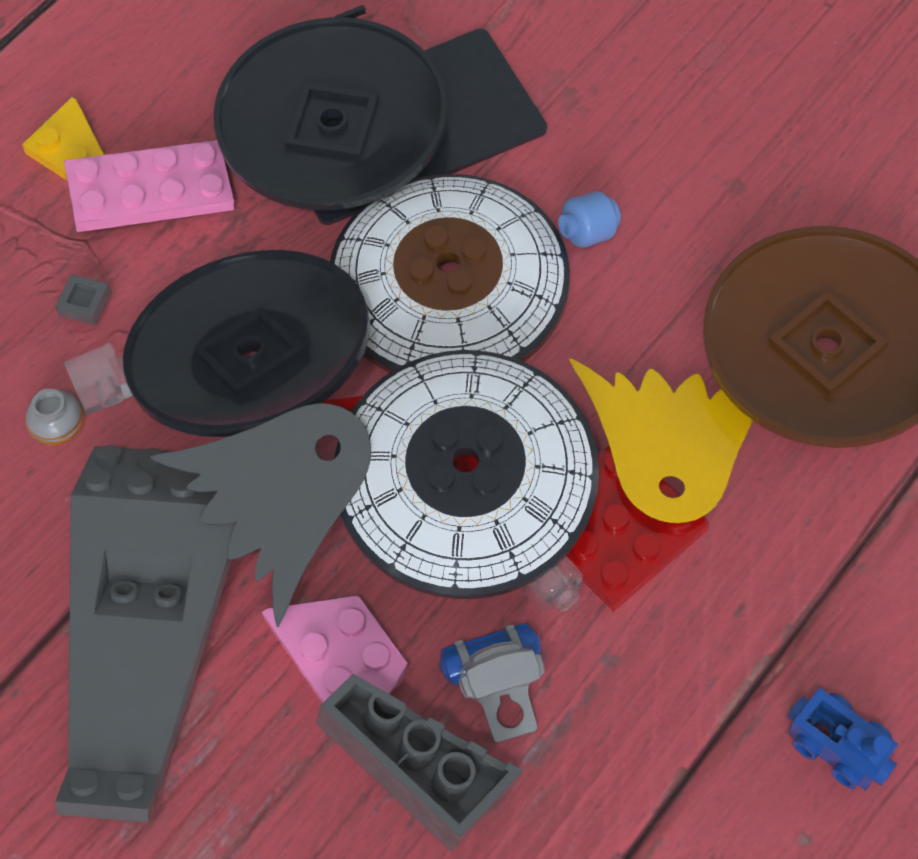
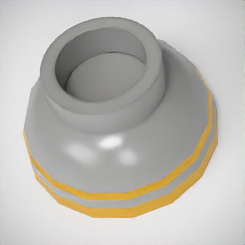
M44 389L38 392L31 400L25 413V424L29 435L38 443L48 446L61 445L72 440L81 431L85 423V411L81 402L71 393L60 389Z

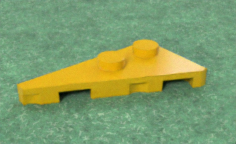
M73 97L22 144L26 155L67 180L64 160L104 155L77 100Z

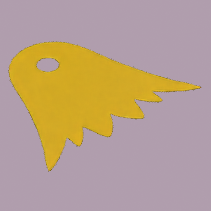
M569 359L598 413L611 449L619 481L629 500L646 515L669 523L694 521L705 516L715 508L727 487L737 454L753 420L741 412L729 400L722 389L709 399L700 374L690 376L673 393L663 377L655 370L649 369L644 376L640 390L636 391L632 383L619 372L615 373V386L613 387L608 381L587 366ZM668 476L676 477L683 482L685 491L677 498L666 497L659 489L660 481Z

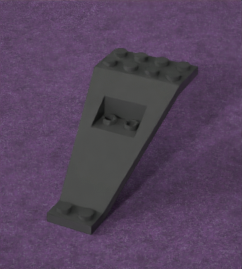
M114 445L94 446L71 493L68 770L55 800L57 815L149 823L165 777L232 560H229L227 557V549L231 533L237 523L235 521L226 524H207L199 520L203 510L217 491L196 492L188 490L187 485L199 477L200 474L171 468L150 458L153 455L172 451H161L156 448H119Z

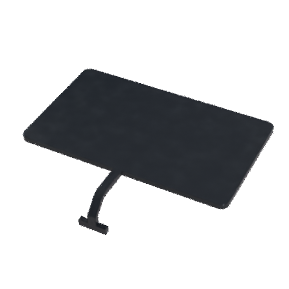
M361 5L334 17L356 18L366 14V9L364 5ZM476 29L424 50L437 66L445 86L447 122L441 143L434 156L413 179L430 175L456 173L546 134V121L488 31ZM331 118L327 122H324L323 125L327 127H335L338 126L342 122V120L337 118ZM363 205L347 209L313 211L321 224L332 225L353 216Z

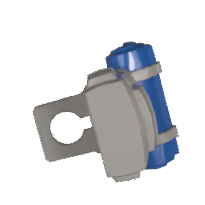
M527 623L517 626L512 624L506 626L505 630L466 642L462 640L456 641L454 645L441 649L440 672L443 673L446 680L452 686L460 685L465 698H473L482 705L495 742L508 740L537 729L536 719L528 695V688L530 683L540 679L545 670L540 655V638L532 627H529ZM509 694L510 700L520 705L523 711V718L518 726L506 728L497 720V709L501 705L499 696Z

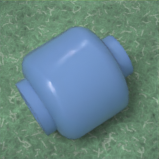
M593 191L566 200L562 207L558 225L561 234L568 238L573 245L579 248H586L611 240L617 231V227L620 225L621 215L617 203L603 192Z

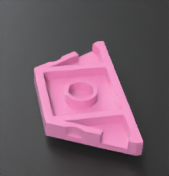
M359 596L289 605L279 627L276 626L273 608H268L262 612L264 620L322 703L352 674L391 695L393 690L399 687L409 670L408 663Z

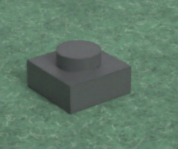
M71 274L55 308L59 316L96 325L112 292L107 283Z

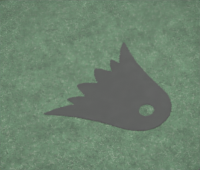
M312 404L294 409L261 425L218 441L184 450L150 456V458L171 468L200 474L199 477L187 485L188 490L196 492L217 491L203 510L199 520L207 524L237 522L228 544L227 557L229 560L240 558L257 549H261L256 563L255 579L259 581L273 570V611L276 626L279 627L292 595L310 560L334 522L362 485L370 465L371 443L364 425L350 411L331 404ZM325 435L335 436L341 445L338 456L330 461L320 459L315 452L317 441Z

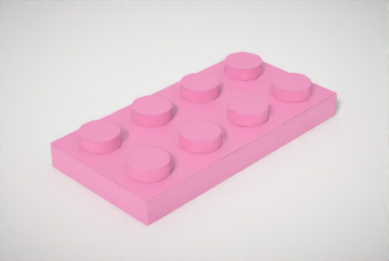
M217 140L64 160L77 232L234 210V199L225 161Z

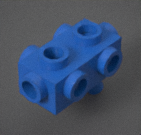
M819 688L810 700L802 696L787 717L792 721L788 734L794 738L792 742L793 747L809 760H815L819 756L833 767L831 770L832 776L849 789H855L858 785L866 791L873 781L882 786L898 764L891 759L898 743L892 740L890 732L881 724L875 721L867 722L853 712L850 703L836 693L828 694ZM814 726H824L828 730L829 736H826Z

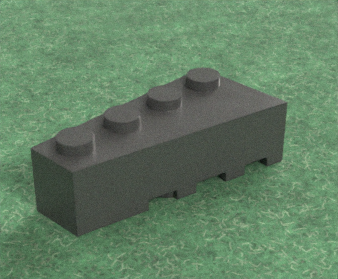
M352 674L320 705L316 724L451 852L514 787L523 772L522 769L510 762L505 764L487 754V749L470 740L468 743L444 729L445 725L431 717L426 719L406 708V703L355 674Z

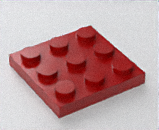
M607 446L597 455L599 480L592 515L579 541L562 562L614 612L706 533L709 522L701 517L685 523H669L659 521L643 513L625 494L616 472L610 446ZM663 479L660 481L659 489L663 495L669 498L680 497Z

